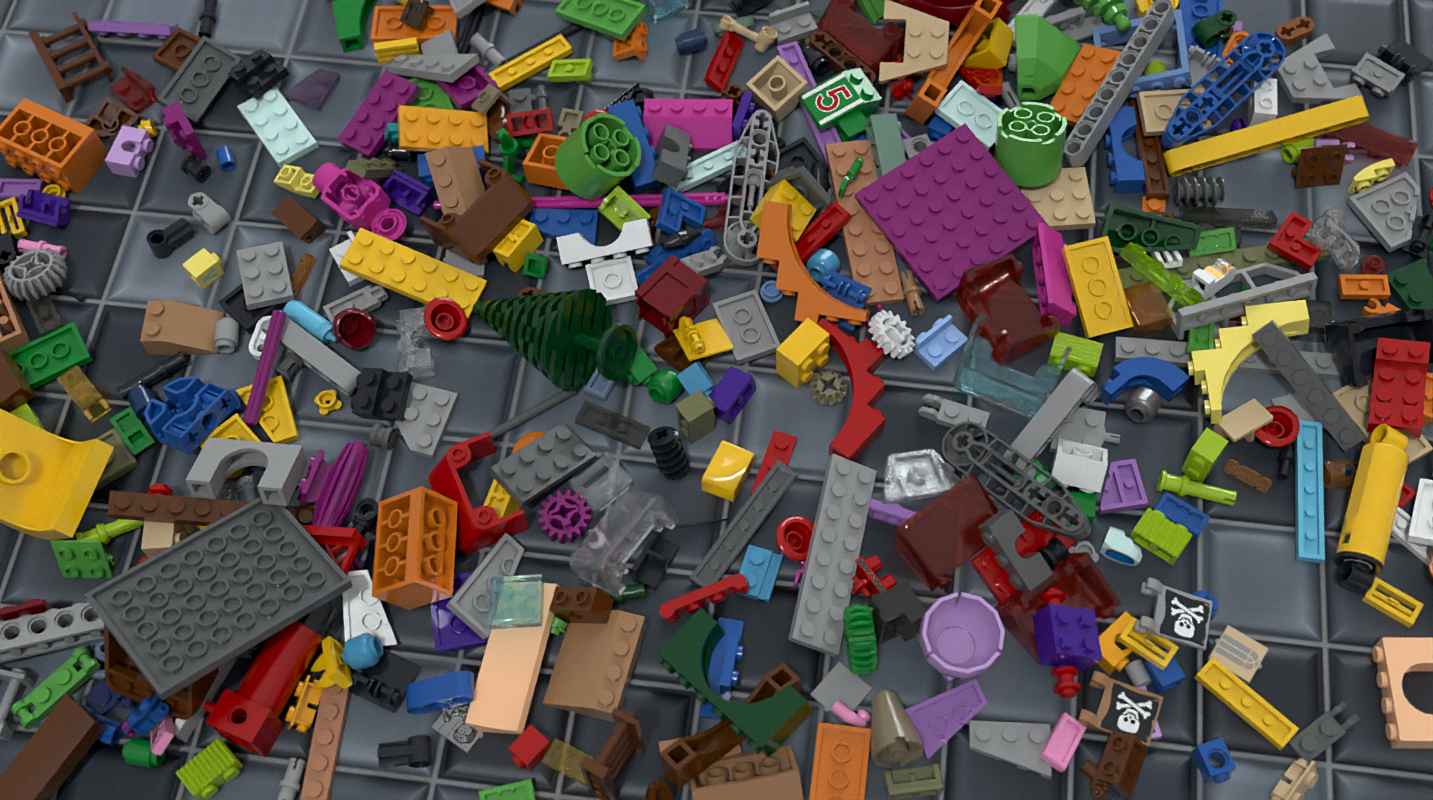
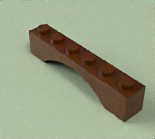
M782 663L761 679L743 703H754L770 698L783 690L788 684L801 695V680L790 668ZM724 719L699 734L679 738L660 752L662 772L680 789L744 741L746 737L742 735L739 738L728 727L731 723Z

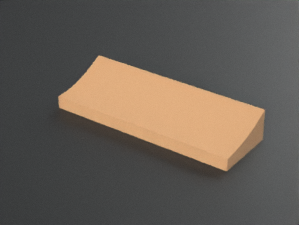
M506 577L475 685L474 701L470 703L465 720L466 724L477 731L520 735L523 733L554 618V613L549 608L556 586L559 585Z

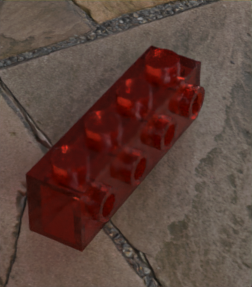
M1366 121L1324 134L1325 137L1330 139L1340 138L1346 142H1355V147L1352 148L1358 149L1360 146L1367 149L1366 153L1371 156L1380 158L1382 155L1389 159L1392 158L1395 165L1399 167L1402 164L1408 166L1418 147V142Z

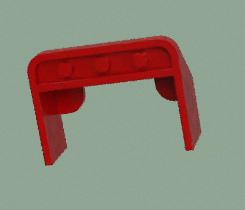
M489 431L452 446L432 469L428 477L434 492L458 502L455 547L462 554H470L495 544L505 533L512 537L529 530L523 509L502 518H498L496 511L490 506L472 509L457 470L466 467L469 463L496 453Z

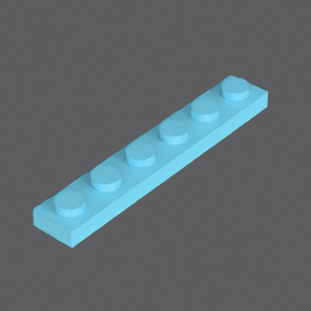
M1299 420V434L1294 441L1296 560L1323 563L1325 560L1322 423Z

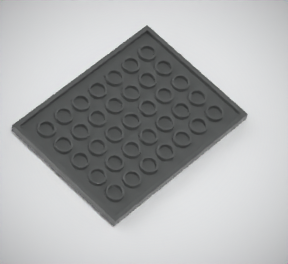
M261 497L84 595L87 602L163 701L353 586L351 579L285 506L263 504Z

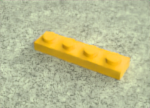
M560 34L488 73V76L491 80L496 81L499 90L503 92L549 67L552 60H561L573 53V50Z
M1214 657L1194 677L1279 750L1299 730L1297 726Z

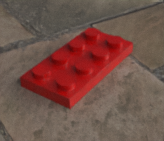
M1033 512L1028 517L1030 520L1040 523L1044 519L1036 512ZM1022 519L1020 522L1026 531L1017 537L1015 549L1017 554L1023 557L1028 552H1037L1039 547L1048 545V541L1052 537L1061 540L1067 549L1073 546L1076 541L1033 527ZM988 546L970 560V563L998 603H1003L1017 591L1009 582L1010 576L1006 570L996 562L995 553L991 547Z

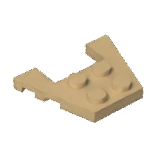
M885 0L884 22L906 23L904 62H880L879 84H885L887 81L897 78L900 80L916 73L922 74L945 68L947 66L949 22Z

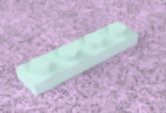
M738 141L690 162L687 166L689 172L685 181H680L677 188L670 185L668 187L683 193L731 170L734 150ZM740 144L737 156H745L746 146Z

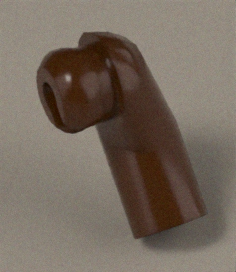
M1088 759L1080 770L1090 778L1091 795L1095 799H1104L1108 794V784L1098 782L1095 779L1098 767Z

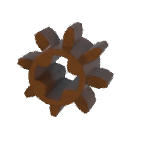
M739 84L728 85L726 90H721V99H733V111H737L746 89L742 90Z

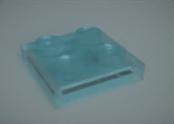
M543 575L492 577L489 627L491 629L542 626Z

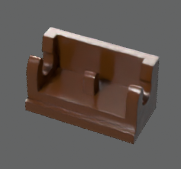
M287 196L271 213L299 239L305 240L308 244L312 243L321 233L326 231L313 216L290 196Z

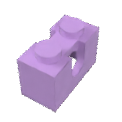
M122 125L105 159L113 174L133 178L138 177L140 170L145 165L144 157L152 151L154 144L147 130Z

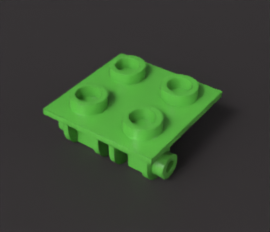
M50 541L63 578L113 579L110 566L115 565V556H111L109 553L105 554L101 541Z

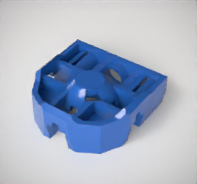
M195 376L180 377L162 388L167 397L164 400L165 403L152 398L147 404L144 415L160 443L190 455L239 404L235 397L222 387L209 382L204 384ZM208 414V422L205 425H203L202 421L204 417Z

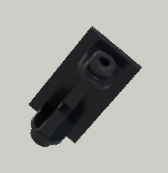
M732 0L728 5L738 17H743L775 0Z
M1433 211L1426 213L1424 217L1418 215L1412 227L1411 240L1403 247V251L1425 260L1431 247L1430 240L1433 238Z

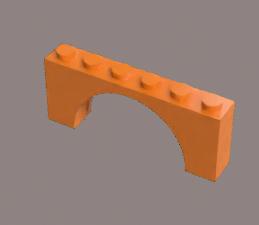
M977 0L948 43L947 66L930 71L904 112L906 115L921 125L924 124L937 108L947 92L946 88L1003 2L1000 0Z

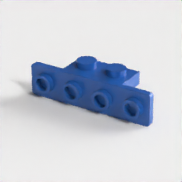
M707 228L701 232V236L692 239V242L682 249L664 250L661 245L652 248L649 253L643 256L645 263L649 266L635 275L639 286L672 254L680 261L681 258L708 251L711 247L718 246L712 230Z
M720 617L718 624L725 634L712 652L708 677L712 691L719 697L730 701L732 686L737 687L739 671H736L737 661H742L744 646H740L744 622ZM709 703L706 705L702 704L701 717L719 720L712 713L711 709L713 707Z

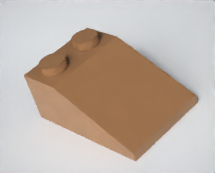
M148 301L140 342L149 355H175L179 351L183 355H218L219 352L216 351L213 344L215 326L218 320L225 317V313L176 301Z

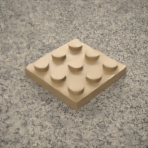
M1085 167L1062 168L1058 178L1042 186H1018L1049 227L1055 231L1095 228L1096 221Z

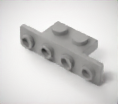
M1082 6L1045 18L1046 21L1076 42L1093 37L1092 28L1105 26L1096 15L1084 18L1086 12Z

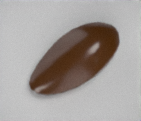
M502 100L495 101L487 117V131L497 144H500L496 132L502 128H506L508 131L506 114H510Z

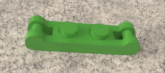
M86 646L77 648L73 652L72 657L23 700L13 704L11 711L15 716L21 718V724L25 729L28 730L36 726L54 710L66 694L71 695L99 670L100 664L95 658L92 659L90 657L91 652ZM83 664L82 669L79 671L77 667ZM35 706L37 709L30 713L29 710Z

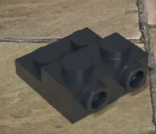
M262 49L250 53L245 61L234 65L231 71L227 73L236 88L256 100L290 75L286 67L275 62L272 55Z
M363 368L362 374H359L356 378L358 390L356 396L351 399L352 413L362 419L402 421L413 375L405 372H388L383 368Z

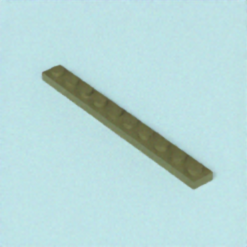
M1324 235L1319 236L1322 240L1325 238ZM1312 237L1303 238L1323 250L1317 261L1330 259L1332 253L1325 244L1320 245L1321 241ZM1267 244L1237 249L1235 251L1183 258L1181 267L1159 269L1156 263L1117 270L1124 293L1148 290L1150 285L1192 279L1194 271L1199 268L1205 269L1218 258H1222L1237 270L1265 262L1280 267L1297 264L1267 248L1269 245Z

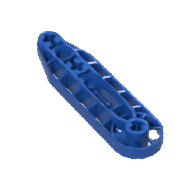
M1260 31L1253 32L1242 40L1181 97L1162 133V144L1168 149L1178 148L1211 133L1281 66L1285 60L1286 51L1279 38L1271 33ZM1274 53L1279 54V62L1270 60ZM1231 58L1234 64L1230 68L1222 65L1227 59ZM1269 61L1270 68L1264 69L1263 67L1266 66V64ZM1214 71L1220 76L1215 82L1208 79ZM1235 72L1237 74L1232 76L1220 89L1218 88L1232 73ZM1240 77L1242 80L1231 91L1225 94L1227 89H1229L1234 83H1236ZM1251 79L1258 82L1252 90L1246 85ZM1201 84L1205 91L1198 95L1193 91ZM1238 92L1244 97L1236 104L1231 97ZM1187 97L1191 104L1184 109L1180 107V104ZM1222 106L1230 110L1223 117L1217 112ZM1208 119L1215 123V125L1206 129L1202 126Z

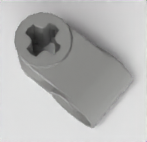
M197 192L189 197L188 205L193 210L194 218L210 233L215 234L231 221V217L226 210L217 205L206 194Z

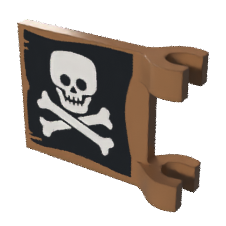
M1094 671L1089 686L1102 689L1104 693L1097 715L1082 709L1078 722L1087 728H1095L1109 734L1112 731L1136 735L1144 746L1149 747L1164 697L1113 680L1101 672Z

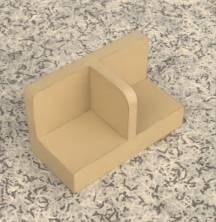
M1254 398L1222 416V422L1214 424V432L1223 438L1229 437L1233 442H1237L1242 438L1252 442L1255 437L1254 432L1272 422L1273 415Z

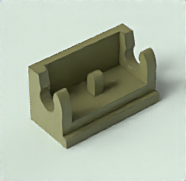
M938 763L931 766L883 771L887 800H907L942 794L943 783Z

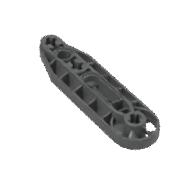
M961 422L947 431L943 438L941 449L943 456L952 467L1007 508L1012 509L1014 513L1030 525L1076 541L1084 540L1090 535L1091 525L1088 518L1061 481L980 424ZM967 429H974L973 436L967 432ZM985 435L986 441L984 443L975 440L976 437ZM1001 445L1012 452L1006 458L997 453ZM1019 458L1030 465L1024 471L1015 465ZM1000 462L1005 467L1010 469L1012 472L1017 474L1020 478L1018 479L1017 477L1011 475L1003 467L997 466V463ZM995 468L996 472L1008 479L1013 486H1010L991 471ZM1037 470L1049 478L1043 484L1033 478ZM980 472L989 477L985 485L974 478ZM1055 484L1062 487L1066 492L1061 498L1052 492ZM998 485L1007 491L1003 499L992 492ZM1038 497L1044 498L1045 501L1042 503ZM1016 498L1025 504L1021 512L1010 505ZM1071 501L1074 503L1076 508L1070 505ZM1061 508L1059 513L1053 515L1056 509ZM1033 512H1036L1044 519L1040 523L1030 520L1028 517ZM1070 520H1072L1075 524H1077V526L1071 525V524L1069 523Z

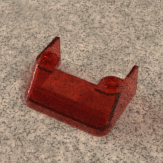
M831 0L818 23V31H824L873 70L876 76L880 73V62L898 61V54L901 57L904 56L906 29L902 30L898 26L890 24L877 30L850 9L857 0Z

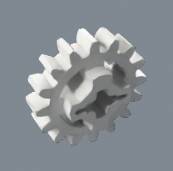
M882 310L871 318V321L868 323L871 328L868 331L873 334L871 339L878 342L877 347L883 348L884 354L890 353L892 358L897 356L901 359L913 351L912 348L915 344L912 341L915 337L910 335L912 330L905 326L906 321H900L898 314L893 316L892 311L886 313L885 310Z

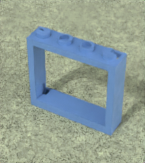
M1181 9L1173 10L1175 20L1167 33L1177 31L1182 68L1139 77L1126 99L1137 98L1136 96L1139 92L1180 89L1181 87L1192 85ZM1144 17L1130 20L1131 27L1124 32L1120 31L1116 24L1092 28L1094 46L1106 47L1129 42Z

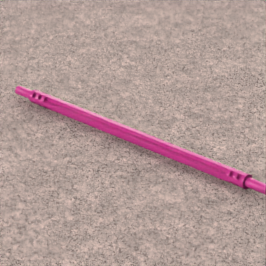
M725 192L683 194L705 206H726L728 201V194H725ZM663 194L629 196L641 207H657L661 204ZM731 194V196H740V194ZM748 194L745 195V203L748 202ZM608 195L598 199H586L580 196L531 197L534 202V208L538 209L599 208L602 201ZM434 201L435 210H442L439 201Z

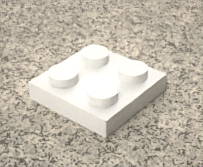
M630 256L585 265L590 289H595L596 293L601 292L607 299L606 306L637 298L634 291L638 286Z

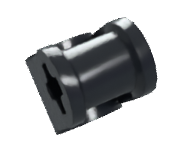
M11 231L0 235V265L4 272V268L9 266L10 261L16 260V256H21L18 252L19 248H17L18 243Z

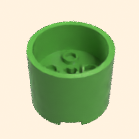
M1022 102L1020 107L1012 109L1006 107L999 113L994 159L1015 185L1036 187L1048 184L1058 178L1062 171L1067 127L1066 118L1056 113L1055 107L1038 102Z
M607 113L595 114L581 124L558 146L555 153V168L559 178L571 192L586 199L601 198L638 167L641 160L640 144L638 138H634L624 126L625 122Z

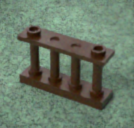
M76 12L72 13L77 22L76 24L48 37H45V35L41 37L36 29L29 32L35 47L66 103L74 100L70 91L74 90L73 87L104 73L110 83L114 81L110 74L113 72L108 60H102L87 33L88 24L85 18L80 19ZM80 31L85 36L60 49L48 51V48L51 47L50 45ZM90 45L92 52L63 65L55 64L59 58ZM97 59L100 66L69 80L68 78L63 79L66 76L65 73Z
M614 707L612 715L616 726L597 757L594 756L591 759L585 755L579 764L590 794L600 800L618 799L614 783L634 751L642 756L646 752L639 722L636 720L637 716L627 709L620 711Z

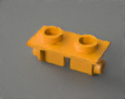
M310 675L305 678L304 682L299 681L294 696H297L298 699L295 706L290 705L285 718V721L289 722L287 730L296 725L297 731L306 733L307 729L311 728L316 710L307 708L308 704L318 706L323 688L317 686L319 680H313V683L309 682Z

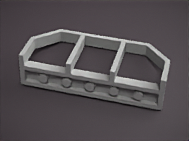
M1267 262L1237 270L1235 277L1230 282L1241 281L1246 287V291L1232 293L1220 298H1216L1213 295L1206 302L1178 309L1176 318L1173 311L1180 298L1195 293L1190 289L1191 283L1178 286L1166 308L1165 318L1178 340H1181L1184 337V331L1218 321H1220L1223 327H1227L1229 318L1245 314V306L1288 302L1303 297L1308 304L1313 303L1318 277L1314 272L1300 274L1297 271ZM1266 274L1283 280L1256 287L1251 278ZM1205 284L1200 285L1202 290H1205Z

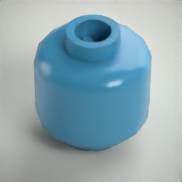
M828 249L817 250L806 263L808 273L816 282L820 283L822 278L828 275L829 270L838 272L840 268L839 258Z
M363 633L346 641L342 658L345 664L350 665L354 670H363L378 664L383 655V646L378 637L370 633Z

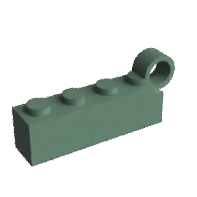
M896 113L870 115L865 124L867 139L870 140L879 179L906 161V146L901 139L902 126L900 121L897 120Z

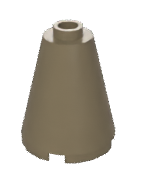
M889 690L879 691L872 698L871 757L873 763L878 767L892 768L891 763L900 762L902 767L917 761L924 754L922 739L897 694Z

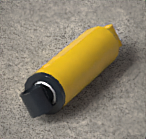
M1386 424L1378 425L1371 434L1370 443L1362 448L1334 562L1339 566L1336 572V581L1358 594L1367 593L1373 586L1374 575L1381 574L1409 462V456L1404 451L1408 444L1407 436Z

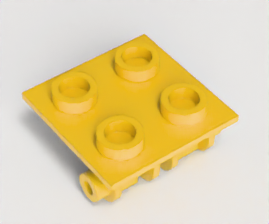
M683 316L679 319V328L673 330L689 361L734 349L717 318L693 324L691 318Z

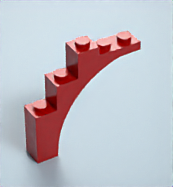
M822 318L817 325L830 334L829 345L835 349L847 369L853 395L852 406L847 420L840 432L829 444V455L836 454L854 462L885 428L886 418L880 410L873 408L884 396L885 384L877 375H872L883 363L884 351L882 348L877 347V343L871 342L866 338L859 344L853 336H847L835 323L828 322Z

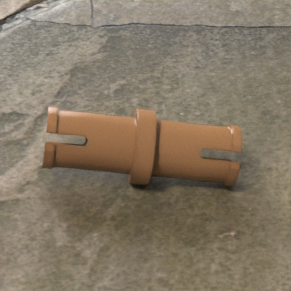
M906 270L908 279H906L903 271L899 274L903 287L902 293L904 299L907 300L911 316H917V307L919 314L922 315L925 312V308L920 297L921 289L916 285L914 273L911 270Z

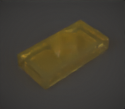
M555 738L542 763L587 787L579 764L585 755L591 759L593 757Z

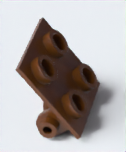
M1340 144L1301 148L1298 166L1291 170L1292 177H1296L1294 188L1339 185L1348 145Z

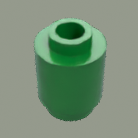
M133 737L129 742L125 743L122 755L127 764L153 768L162 765L166 749L161 755L151 752V740Z

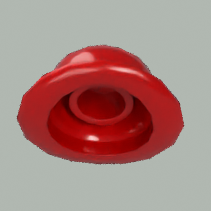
M439 297L427 304L423 319L431 335L438 339L449 341L455 340L464 334L467 329V318L458 303L446 297Z
M1284 406L1266 407L1265 409L1273 415V421L1254 432L1255 436L1262 444L1268 447H1283L1295 441L1300 429L1297 415L1291 409Z
M798 515L783 520L776 531V543L779 552L789 559L805 561L814 523Z

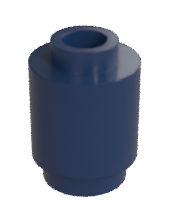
M699 28L681 33L678 37H675L679 54L685 53L687 55L705 49L704 44H708L705 32H700Z
M137 385L128 392V401L139 420H146L144 412L147 404L152 398L155 399L151 390L144 385Z

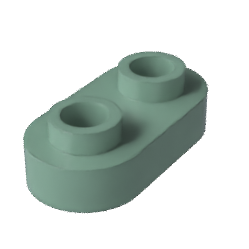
M752 15L733 18V20L748 28V30H751L750 26L754 25ZM721 21L711 24L713 33H717L718 36H722L724 31H726L719 27Z

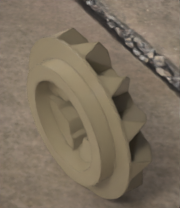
M832 369L826 372L821 370L816 376L813 375L809 386L810 394L820 404L835 405L841 402L847 394V380L842 377L841 373H835ZM834 382L833 390L829 388L824 391V383L828 385Z

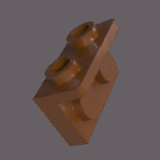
M1112 731L1095 779L1098 782L1111 784L1120 796L1131 798L1148 749L1136 735Z

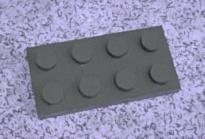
M203 36L157 98V103L166 107L178 101L188 121L196 126L229 80L227 73L231 71L234 65L241 63L242 58Z
M563 422L492 466L489 474L522 508L594 461L596 455Z

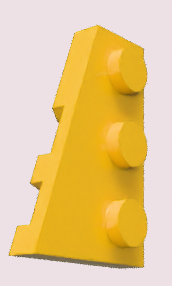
M280 375L269 379L258 422L273 443L286 444L298 440L299 435L284 378ZM252 385L236 390L246 406Z

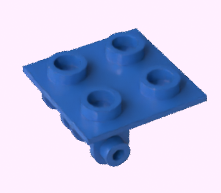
M829 270L828 275L824 276L821 280L822 288L833 297L860 309L864 308L872 290L871 287L832 270ZM839 318V321H831L851 331H854L856 326L855 324H849L848 319Z

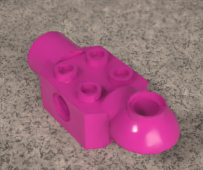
M325 163L318 168L313 177V186L322 193L321 199L335 214L356 230L360 228L365 230L371 229L372 233L394 242L403 238L407 226L406 217L400 210L389 209L391 199L379 185L371 179L363 178L346 168L341 169L334 163Z

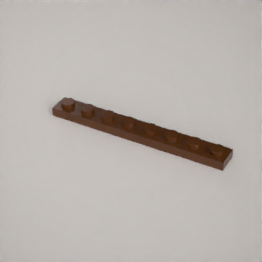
M110 491L107 518L209 526L250 502ZM285 506L301 525H312L315 508Z

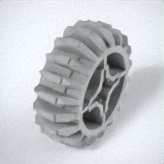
M40 247L38 250L32 249L28 253L24 252L20 257L16 256V260L10 261L9 266L4 268L5 272L2 274L3 282L14 298H19L21 301L25 299L31 301L33 298L40 299L41 296H47L51 291L55 292L56 287L62 286V282L67 279L68 267L64 258L56 250L51 248L44 250Z

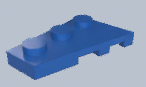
M532 209L530 222L536 224L541 236L556 240L557 237L581 233L590 244L596 246L599 221L598 210Z

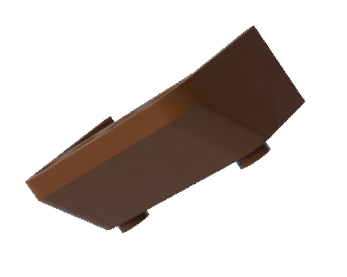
M481 158L477 162L485 175L484 180L486 184L490 187L462 215L447 213L438 222L425 216L419 218L434 244L471 262L483 260L534 208V202L530 195L504 168Z
M104 624L105 682L107 686L115 693L140 703L147 696L152 698L156 692ZM219 667L163 701L160 697L157 699L169 706V715L181 720L190 719L198 712L219 673Z

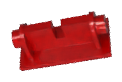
M900 54L897 55L898 61H891L892 63L904 62ZM909 76L900 80L898 78L890 80L892 82L890 83L892 97L895 100L900 101L905 96H908L911 101L913 100L911 91H914V86Z

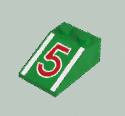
M861 68L842 71L800 94L798 97L820 130L837 126L838 120L860 110L865 117L869 118L870 115H875L882 100Z

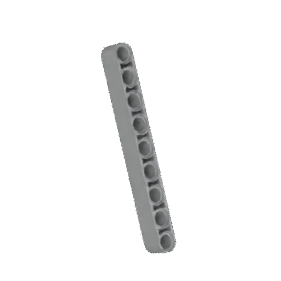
M1156 0L1153 2L1067 138L1064 145V154L1071 167H1081L1086 163L1172 26L1175 17L1170 0Z

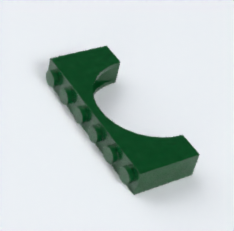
M700 608L657 651L662 658L660 664L668 673L672 674L675 672L679 676L676 679L687 690L692 687L696 691L694 696L703 705L709 703L713 707L711 709L712 713L719 720L727 719L731 723L728 727L739 738L744 735L748 739L747 745L756 754L762 752L769 758L813 712V709L808 701L789 684L774 696L754 703L730 702L715 694L709 683L708 668L712 652L725 633L718 622Z

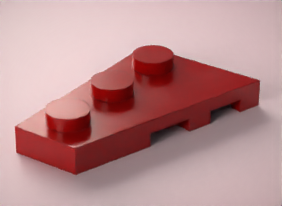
M970 66L959 67V75L978 93H983L985 97L1001 95L1002 69Z

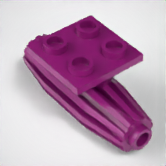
M357 440L351 443L348 442L332 466L324 460V450L320 449L317 457H311L307 468L309 470L307 477H303L301 480L297 498L300 501V507H306L309 503H316L311 526L342 527L346 521L364 480L369 450L366 449V444Z

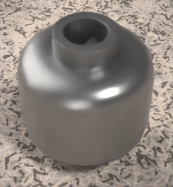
M1136 388L1125 402L1126 414L1134 422H1150L1160 409V397L1150 388Z

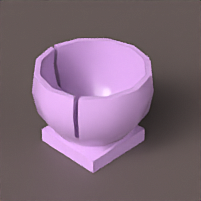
M957 592L939 598L925 612L921 620L918 642L927 663L938 671L948 684L956 678L964 680L987 672L1002 654L1005 630L997 610L983 598L963 592L958 595Z

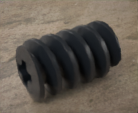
M663 426L651 431L647 441L653 451V456L656 459L660 472L664 474L666 479L670 480L684 476L690 468V463L677 430L672 427Z

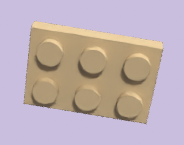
M1196 88L1193 92L1201 95L1204 92V88ZM1190 89L1145 91L1137 94L1144 136L1162 135L1179 100ZM1187 97L1180 104V107L1184 109L1191 104ZM1209 119L1202 125L1204 129L1212 126Z

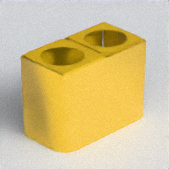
M722 440L701 481L702 491L734 502L754 465V453Z

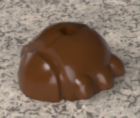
M655 779L653 783L648 784L645 794L646 800H672V791H670V787L665 779L660 781Z

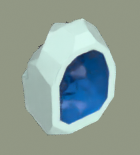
M1110 526L1100 553L1121 564L1129 566L1138 565L1142 559L1141 548L1133 543L1131 537L1125 535L1124 531Z

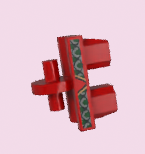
M876 555L865 560L862 556L855 560L857 563V574L851 578L856 585L851 591L854 595L862 593L866 599L873 594L882 605L887 601L888 594L896 588L897 582L890 574L879 580L875 573L883 569V565Z

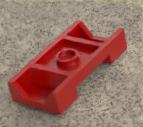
M1378 337L1367 432L1372 433L1378 425L1386 424L1394 429L1406 430L1413 437L1420 438L1423 425L1430 342Z

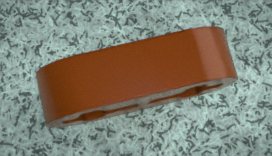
M1298 17L1280 25L1274 36L1278 37L1284 46H1289L1308 38L1314 28V22L1308 17Z

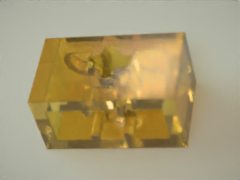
M77 365L57 378V381L91 423L111 410L108 403Z

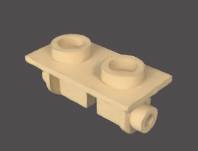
M1299 758L1298 761L1294 760L1284 774V778L1291 781V784L1280 780L1271 792L1270 800H1303L1306 790L1313 788L1318 779L1315 761L1312 760L1308 764L1302 758Z

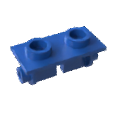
M157 693L152 698L147 696L139 707H135L125 719L128 724L123 733H126L131 728L139 735H146L156 724L168 716L169 706L157 699L159 697Z

